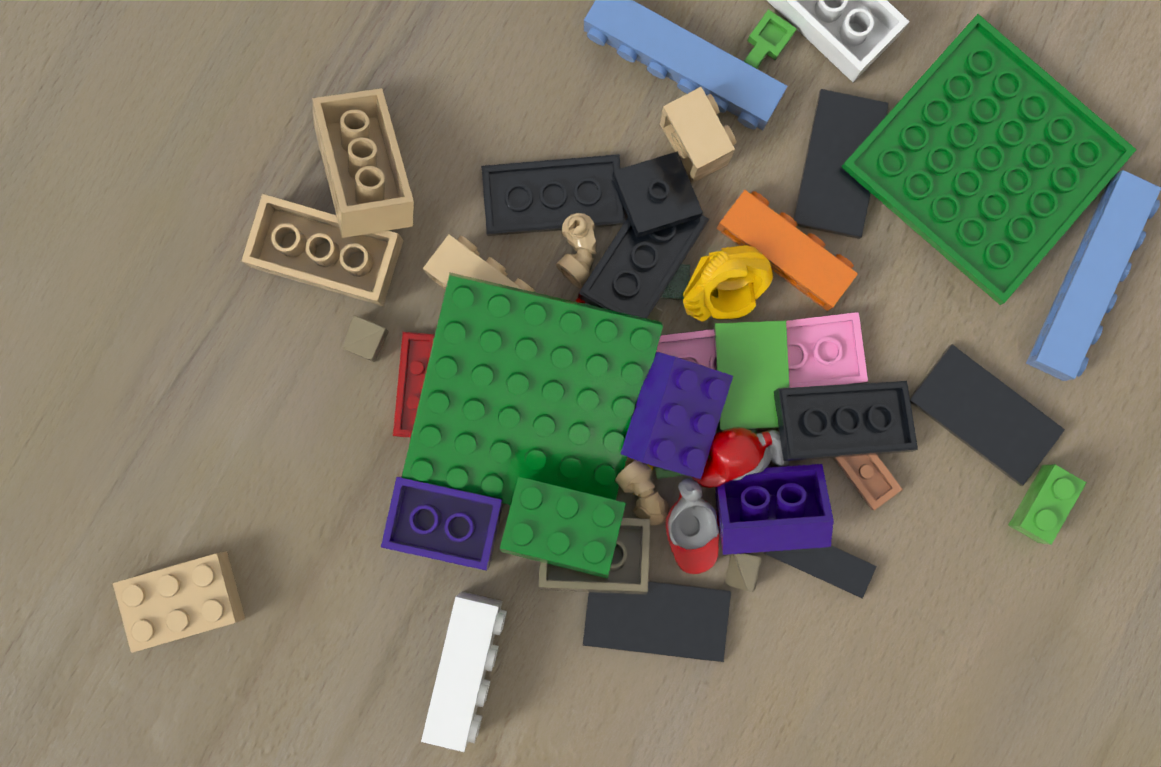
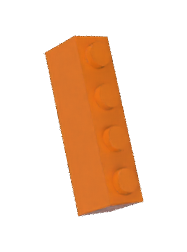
M744 190L720 221L717 230L739 246L748 245L755 247L769 260L772 271L828 312L835 306L858 275L852 269L854 267L852 262L840 254L832 255L824 249L826 244L812 233L806 235L796 228L798 224L792 217L784 212L777 214L768 207L769 201L755 191L750 194Z

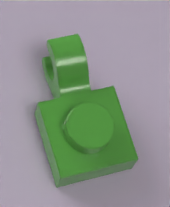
M768 9L747 40L754 48L744 62L758 69L766 55L776 60L795 34L797 28Z

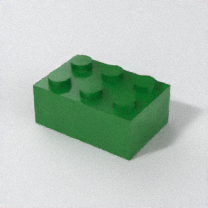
M518 477L500 550L503 553L608 578L626 503Z

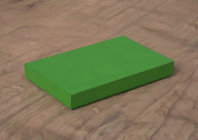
M786 320L715 323L716 370L733 376L719 420V430L733 427L746 429L779 428L774 391L778 388H789Z

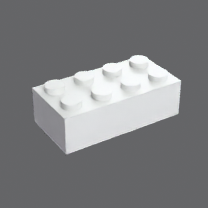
M767 0L852 82L901 35L909 23L887 0Z
M460 592L455 597L421 742L461 752L465 751L469 742L475 743L482 716L476 715L478 706H484L490 686V681L484 679L486 670L492 671L499 646L493 645L495 635L500 636L507 611L501 610L503 601L466 592Z

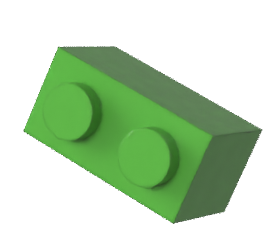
M1056 464L1042 465L1008 526L1037 543L1052 545L1087 482Z

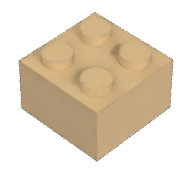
M702 87L663 106L660 125L675 152L678 151L691 183L729 165L735 151L733 145L736 144L735 136L728 125L722 126L716 115L720 111L714 97L711 94L706 95Z

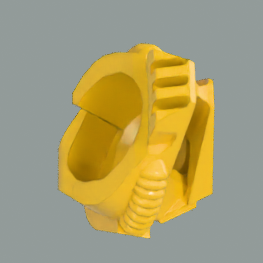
M748 245L721 248V251L711 252L708 256L701 257L683 293V304L687 315L701 322L706 321L711 316L715 319H736L747 315L756 307V300L768 289L773 280L771 264L755 247Z

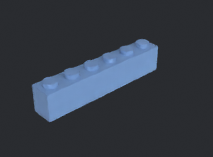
M595 0L584 19V31L587 32V37L596 44L604 46L607 43L616 48L617 54L629 62L637 60L648 66L647 70L652 75L660 79L668 77L677 82V87L686 94L702 87L706 95L711 94L714 97L720 112L725 113L726 110L738 116L737 120L742 125L755 130L758 127L764 130L787 88V85L633 0Z
M1124 170L1115 174L1109 181L1026 364L1062 381L1072 380L1076 376L1082 375L1089 361V358L1085 357L1090 345H1094L1098 341L1103 331V326L1100 325L1105 313L1111 311L1117 300V294L1114 293L1119 281H1124L1130 272L1132 263L1128 261L1131 254L1144 241L1146 232L1143 231L1146 221L1151 219L1159 208L1160 200L1157 197L1161 187Z

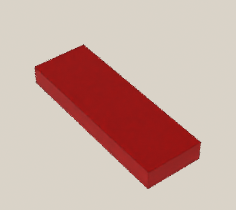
M402 333L393 436L411 438L435 334Z

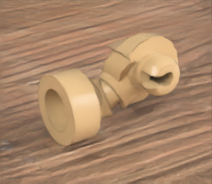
M582 213L570 215L565 219L562 226L563 236L567 238L568 243L575 248L577 253L565 254L556 263L558 270L564 277L578 288H582L591 275L590 267L595 259L592 258V254H597L595 249L597 243L593 232L594 222L590 216Z
M636 460L626 466L618 474L615 481L624 493L639 495L633 511L640 519H650V525L652 526L663 524L668 515V503L659 495L658 491L653 490L655 485L651 481L652 469L647 464Z

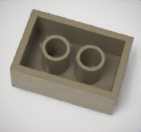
M622 518L608 578L540 562L539 589L646 595L648 592L650 519Z

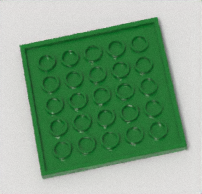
M977 14L841 168L994 301L1002 305L1137 149L982 16Z
M449 272L401 478L503 499L502 503L511 505L518 477L616 500L619 485L615 479L625 468L627 456L620 453L641 387L655 358L663 328L662 322Z

